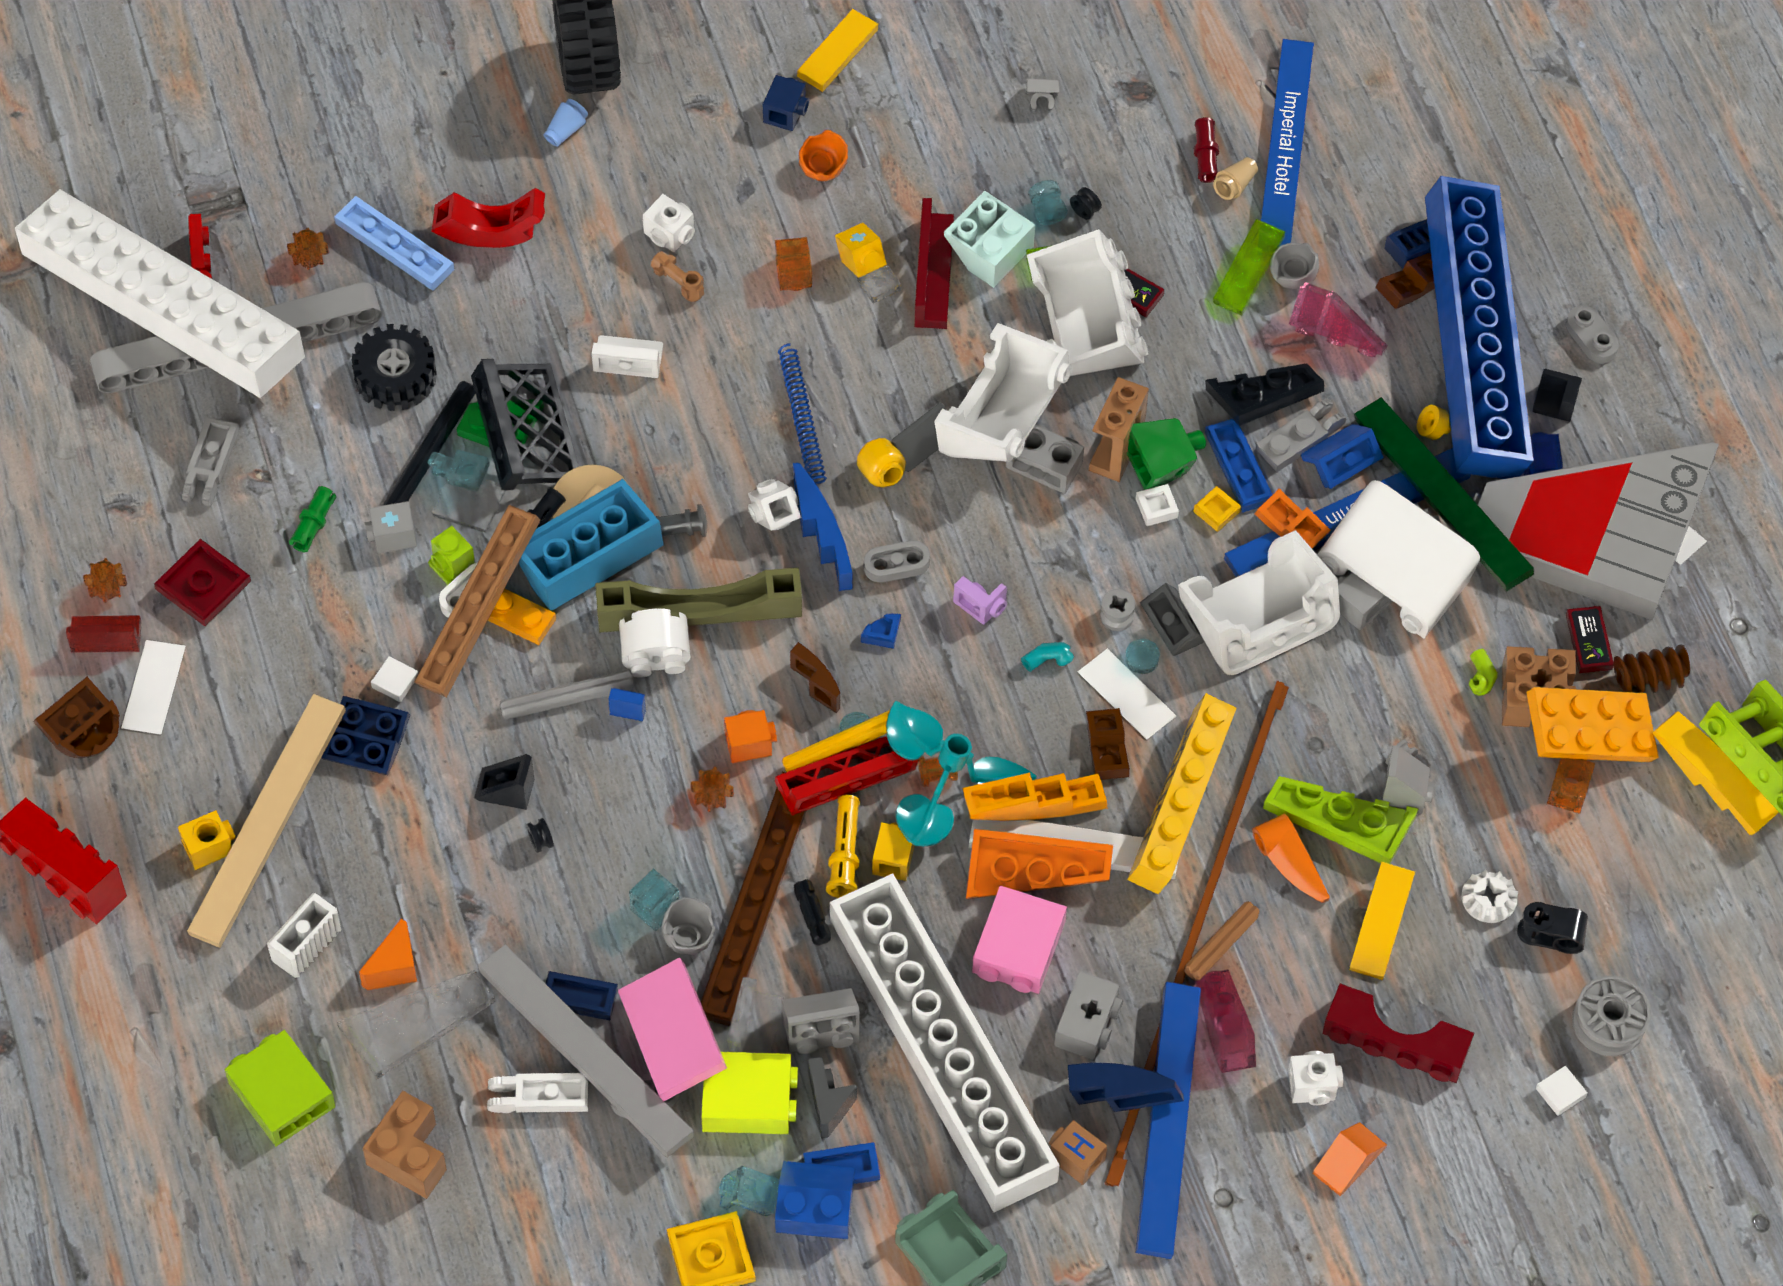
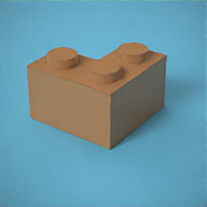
M402 1090L363 1146L366 1165L426 1199L447 1170L444 1153L424 1142L436 1125L433 1107Z

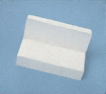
M600 335L598 342L593 343L592 348L593 371L658 378L663 343L660 341Z

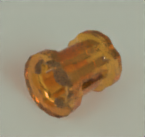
M922 756L919 758L918 770L923 787L929 786L930 782L939 781L944 769L941 767L938 757L925 759ZM958 772L950 773L947 779H950L952 782L957 781Z

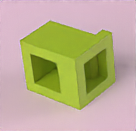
M452 525L431 540L433 555H431L428 565L447 585L466 568L475 563L473 547Z

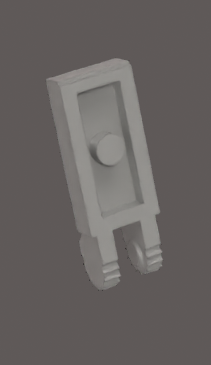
M1325 398L1315 404L1310 411H1305L1257 442L1255 450L1278 472L1300 458V454L1327 439L1329 435L1344 425L1347 417L1343 413L1338 412L1321 425L1317 420L1329 413L1334 406L1330 399Z
M210 417L205 418L187 468V478L182 492L183 501L191 502L197 489V481L200 480L206 482L202 493V503L207 506L212 505L217 493V485H220L240 430L238 423Z

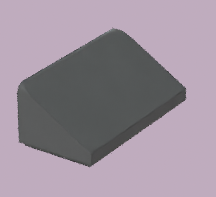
M938 403L892 439V444L903 454L906 460L905 471H911L939 449L934 421L940 411L945 409L942 403Z
M1165 583L1140 602L1173 656L1205 642L1175 587Z

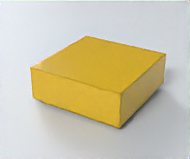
M1216 486L1194 505L1193 512L1218 532L1240 513L1241 505Z

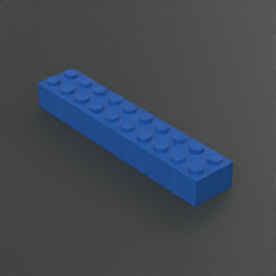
M1440 176L1425 196L1455 470L1458 473L1499 479L1519 477L1533 462V453L1500 186Z

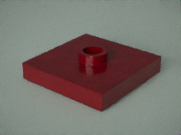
M199 539L154 583L155 590L203 626H206L251 582V578L248 573L202 539Z

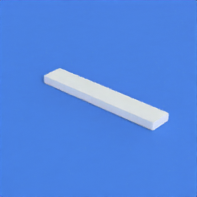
M973 819L969 847L972 848L974 829L1113 845L1111 870L1130 872L1143 837L1034 820L997 821ZM1177 865L1171 879L1176 877Z

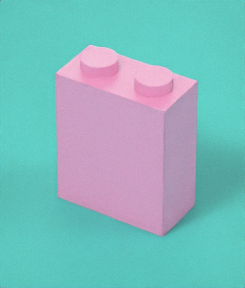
M1000 886L973 956L972 973L977 974L981 979L988 982L1000 981L1009 984L1019 992L1029 993L1031 991L1039 994L1066 921L1067 906Z

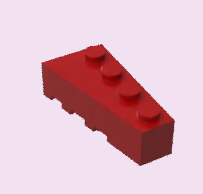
M25 797L0 820V847L8 855L12 856L15 853L22 859L21 864L32 876L36 877L39 874L45 879V885L56 897L60 898L63 895L71 902L69 903L70 907L80 918L88 917L97 925L127 897L118 865L110 859L104 863L99 857L98 850L89 844L83 848L75 833L68 828H64L60 832L56 820Z

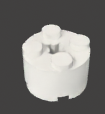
M647 609L632 613V620L626 623L624 618L620 620L622 664L631 670L633 677L642 678L650 676L653 670H665L668 674H679L685 671V664L691 658L688 624L685 614L679 612V617L671 616L670 609Z

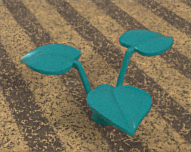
M895 701L890 709L886 732L891 748L898 755L908 760H917L924 753L933 756L940 752L938 760L944 769L931 801L924 795L912 794L904 797L897 806V825L907 841L915 846L928 847L938 844L951 832L954 824L953 811L945 805L937 804V801L949 774L962 770L965 764H967L971 782L978 784L1030 773L1032 780L1037 778L1034 773L1023 766L999 757H983L977 760L973 766L972 759L974 754L971 752L972 744L966 736L951 734L944 741L941 724L930 714L907 707L898 701Z

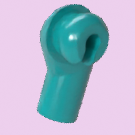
M1065 642L1042 643L1023 656L1021 662L1031 672L1045 661L1054 658L1057 665L1065 666L1073 661L1074 655L1069 650L1071 647Z

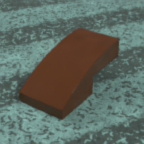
M1431 253L1407 261L1403 270L1379 279L1375 288L1395 309L1403 307L1435 289Z
M798 642L790 651V668L809 680V696L837 713L840 710V690L836 681L818 657Z
M1120 708L1086 711L1094 774L1099 773L1100 780L1128 778L1130 768Z

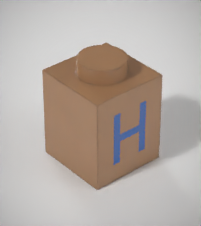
M1074 1120L1066 1129L1060 1127L1049 1141L1050 1149L1059 1163V1167L1082 1185L1087 1182L1106 1159L1107 1145Z

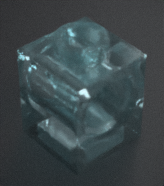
M653 868L629 891L630 910L653 930L657 931L662 926L664 914L670 904L679 899V890Z

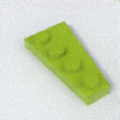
M1281 776L1276 780L1263 806V809L1275 815L1286 814L1291 822L1376 862L1391 864L1419 810L1406 806V810L1389 806L1390 802L1375 799V802L1354 798V793L1345 791L1336 794L1324 791L1323 786Z

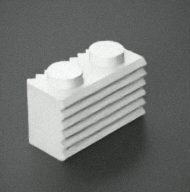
M312 893L266 943L270 951V959L294 978L300 977L299 973L304 972L305 967H309V962H314L313 957H318V952H323L322 947H327V942H332V937H337L336 932H341L337 908L316 893Z

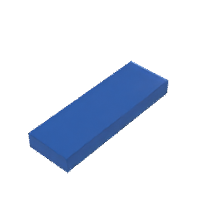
M1233 419L1206 426L1205 435L1237 503L1241 505L1242 513L1259 508L1273 494L1241 427Z

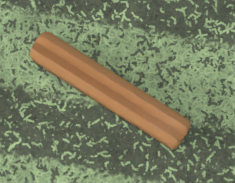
M1249 901L1244 902L1186 964L1185 974L1193 981H1199L1257 920L1260 912L1258 907Z

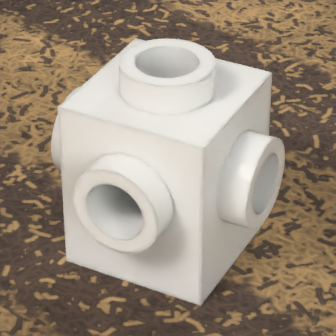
M662 194L643 214L644 234L649 236L656 245L666 247L675 252L682 244H687L694 235L693 213L685 204L677 203Z
M770 479L759 483L756 486V490L748 493L751 500L748 509L755 523H759L771 531L785 528L792 521L801 518L797 507L799 500L791 486L789 487L778 480Z
M1309 1051L1303 1055L1291 1056L1288 1076L1292 1103L1309 1102L1311 1105H1324L1334 1101L1338 1087H1343L1341 1065L1335 1066L1334 1053L1324 1054L1322 1051Z

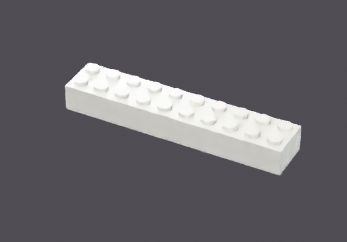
M61 189L15 227L22 255L259 398L264 396L305 358L299 330Z
M892 873L831 901L830 922L992 1211H999L1057 1183L1059 1163L894 874Z

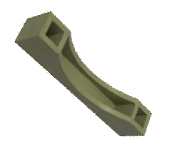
M799 568L764 570L752 577L734 583L700 589L658 588L642 585L630 580L595 583L599 633L619 631L620 620L624 618L626 623L632 620V613L647 609H670L671 616L679 617V612L686 615L688 626L802 617Z

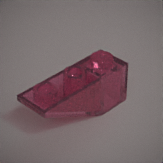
M1305 283L1300 287L1289 321V325L1296 327V332L1306 336H1314L1315 333L1327 337L1326 341L1330 344L1345 347L1348 344L1357 347L1358 353L1369 357H1376L1377 354L1382 356L1387 350L1388 345L1336 292L1309 283Z
M1229 970L1206 973L1199 981H1195L1196 987L1201 988L1200 1004L1212 1050L1221 1073L1256 1067L1255 1033Z

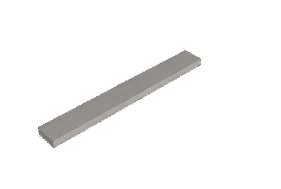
M506 944L478 965L479 972L666 1158L694 1137V1130L663 1102Z

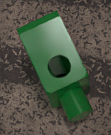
M1176 418L1135 423L1131 428L1127 456L1144 490L1165 485L1190 471L1197 460L1195 451L1204 449L1206 447V440L1200 430L1186 433L1180 420Z

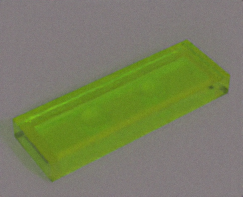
M1258 219L1255 220L1213 297L1214 304L1243 316L1271 263L1275 251L1280 247L1285 238V231Z

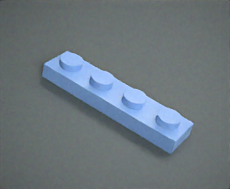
M357 196L334 216L336 225L432 291L454 271V263Z

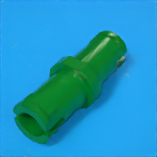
M318 486L308 508L302 510L299 516L301 521L289 540L290 545L294 544L293 548L304 553L308 552L318 530L323 529L325 526V517L337 498L331 489Z

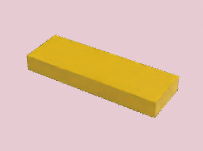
M852 9L797 70V77L823 92L878 31V23Z

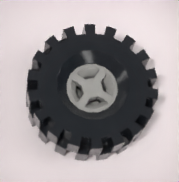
M386 324L387 330L381 331L380 326L373 329V336L366 333L362 336L363 344L357 342L355 345V354L352 353L351 359L357 391L359 394L363 393V398L367 403L373 400L374 407L379 409L382 408L383 404H386L388 411H395V405H401L402 410L409 409L408 403L411 401L415 405L421 403V395L428 397L431 393L430 386H435V375H437L434 351L433 347L429 344L428 338L426 336L421 338L419 330L414 328L410 333L408 332V325L401 324L398 330L394 329V324Z

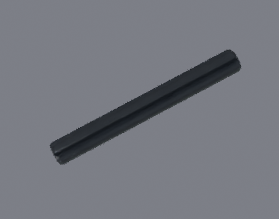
M466 381L459 382L386 498L384 505L409 501L474 397L475 390L473 384Z

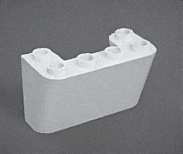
M1098 229L1027 255L1033 284L1045 297L1054 340L1050 339L1046 342L1068 350L1069 364L1072 366L1070 376L1144 363V356L1148 355V349L1143 337L1139 336L1137 328L1141 326L1139 313L1136 308H1133L1131 298L1135 297V293L1130 280L1126 279L1124 270L1128 269V263L1123 251H1117L1111 238L1107 239Z

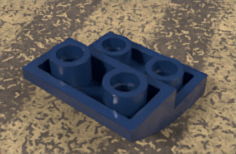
M343 696L340 704L345 707L346 711L321 759L388 776L410 718L409 712Z

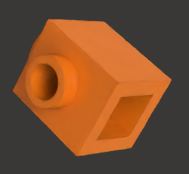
M746 710L738 715L724 718V731L731 763L772 756V742H777L774 722H767L765 710Z

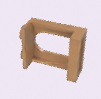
M1120 377L1117 378L1092 430L1103 435L1089 464L1090 472L1120 482L1130 461L1127 452L1131 428L1133 424L1145 422L1149 388Z

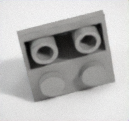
M852 988L781 1000L782 1019L789 1053L809 1054L815 1052L818 1048L829 1046L844 1048L852 1045L853 1042L859 1041L860 1011Z

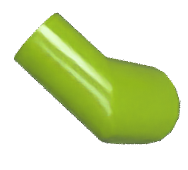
M1482 648L1470 655L1477 672L1473 679L1470 678L1469 687L1477 696L1488 694L1498 678V672L1487 652Z

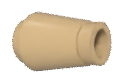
M1246 157L1218 172L1213 182L1216 193L1225 200L1238 198L1258 172L1256 162Z

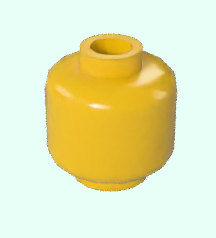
M877 438L867 442L862 447L857 456V466L872 485L887 487L895 485L900 481L906 468V460L891 441L886 438Z

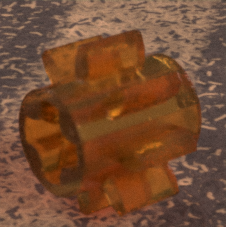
M309 228L298 233L294 232V243L287 244L288 254L292 256L293 265L300 264L307 268V270L316 267L318 264L323 265L322 255L329 254L328 243L324 242L323 233H316Z
M107 558L95 564L90 563V574L83 575L85 586H88L89 596L93 598L97 595L103 599L104 603L115 597L120 598V586L128 585L126 575L122 574L121 564L113 565L111 562H108Z
M716 766L712 770L705 772L699 770V781L691 782V792L696 793L694 795V804L699 805L702 803L707 807L708 812L720 806L725 809V798L734 797V787L729 785L730 774L726 773L723 775L717 771Z

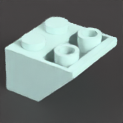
M984 191L944 231V236L968 271L994 288L1034 247L1035 224Z

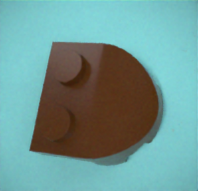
M87 676L33 722L55 748L64 755L73 758H89L104 752L115 741L119 730L120 715L113 700L109 701Z

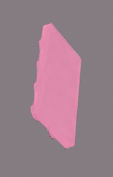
M681 958L618 990L658 1095L663 1102L727 1069L685 963Z

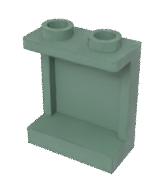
M954 1190L945 1195L943 1193L937 1194L926 1204L924 1210L917 1215L911 1213L905 1216L897 1225L895 1232L896 1245L929 1286H981L1006 1268L1007 1253L999 1244L993 1246L960 1206L958 1194Z

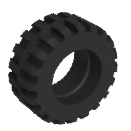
M552 0L559 61L566 92L575 95L616 89L621 83V72L612 0Z

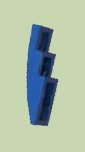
M793 463V483L799 500L797 507L801 516L802 536H816L821 564L834 563L839 591L852 590L853 572L846 544L835 516L820 489L800 463Z

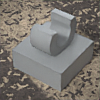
M1027 79L1026 94L1033 95L1030 100L1032 110H1036V101L1040 97L1048 100V110L1053 109L1055 100L1052 95L1059 94V80Z

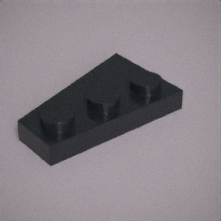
M1307 363L1269 369L1266 375L1248 378L1247 373L1234 375L1235 380L1218 383L1217 378L1205 380L1206 391L1239 426L1324 392V380Z

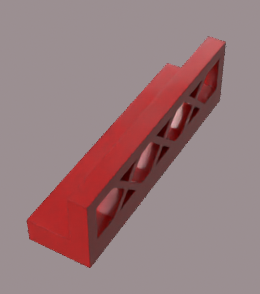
M887 736L780 774L775 777L774 781L791 815H795L836 800L842 795H849L914 771L919 759L908 760L898 755L895 751L879 756L881 748L890 745ZM860 757L868 760L848 768L851 759ZM829 768L836 771L833 774L817 779L821 770ZM796 779L805 782V784L789 789L787 785L788 782Z

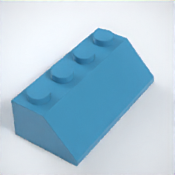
M621 479L538 527L518 563L533 591L547 608L553 611L594 587L595 583L606 580L664 546L660 521L627 482Z

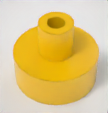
M1435 405L1426 406L1421 411L1417 420L1418 433L1431 440H1437L1443 434L1450 433L1451 426L1448 412Z

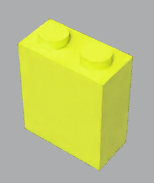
M721 1052L727 1069L703 1081L702 1132L789 1134V1122H796L797 1100H790L791 1088H798V1067H791V1054Z

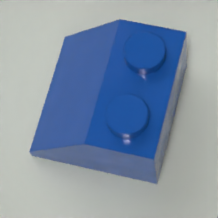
M783 1161L775 1213L776 1233L848 1239L855 1168Z

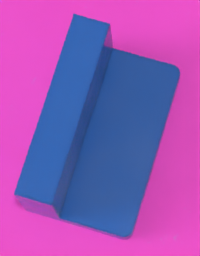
M1356 424L1347 426L1300 454L1303 461L1315 464L1323 486L1329 489L1384 458L1372 428Z

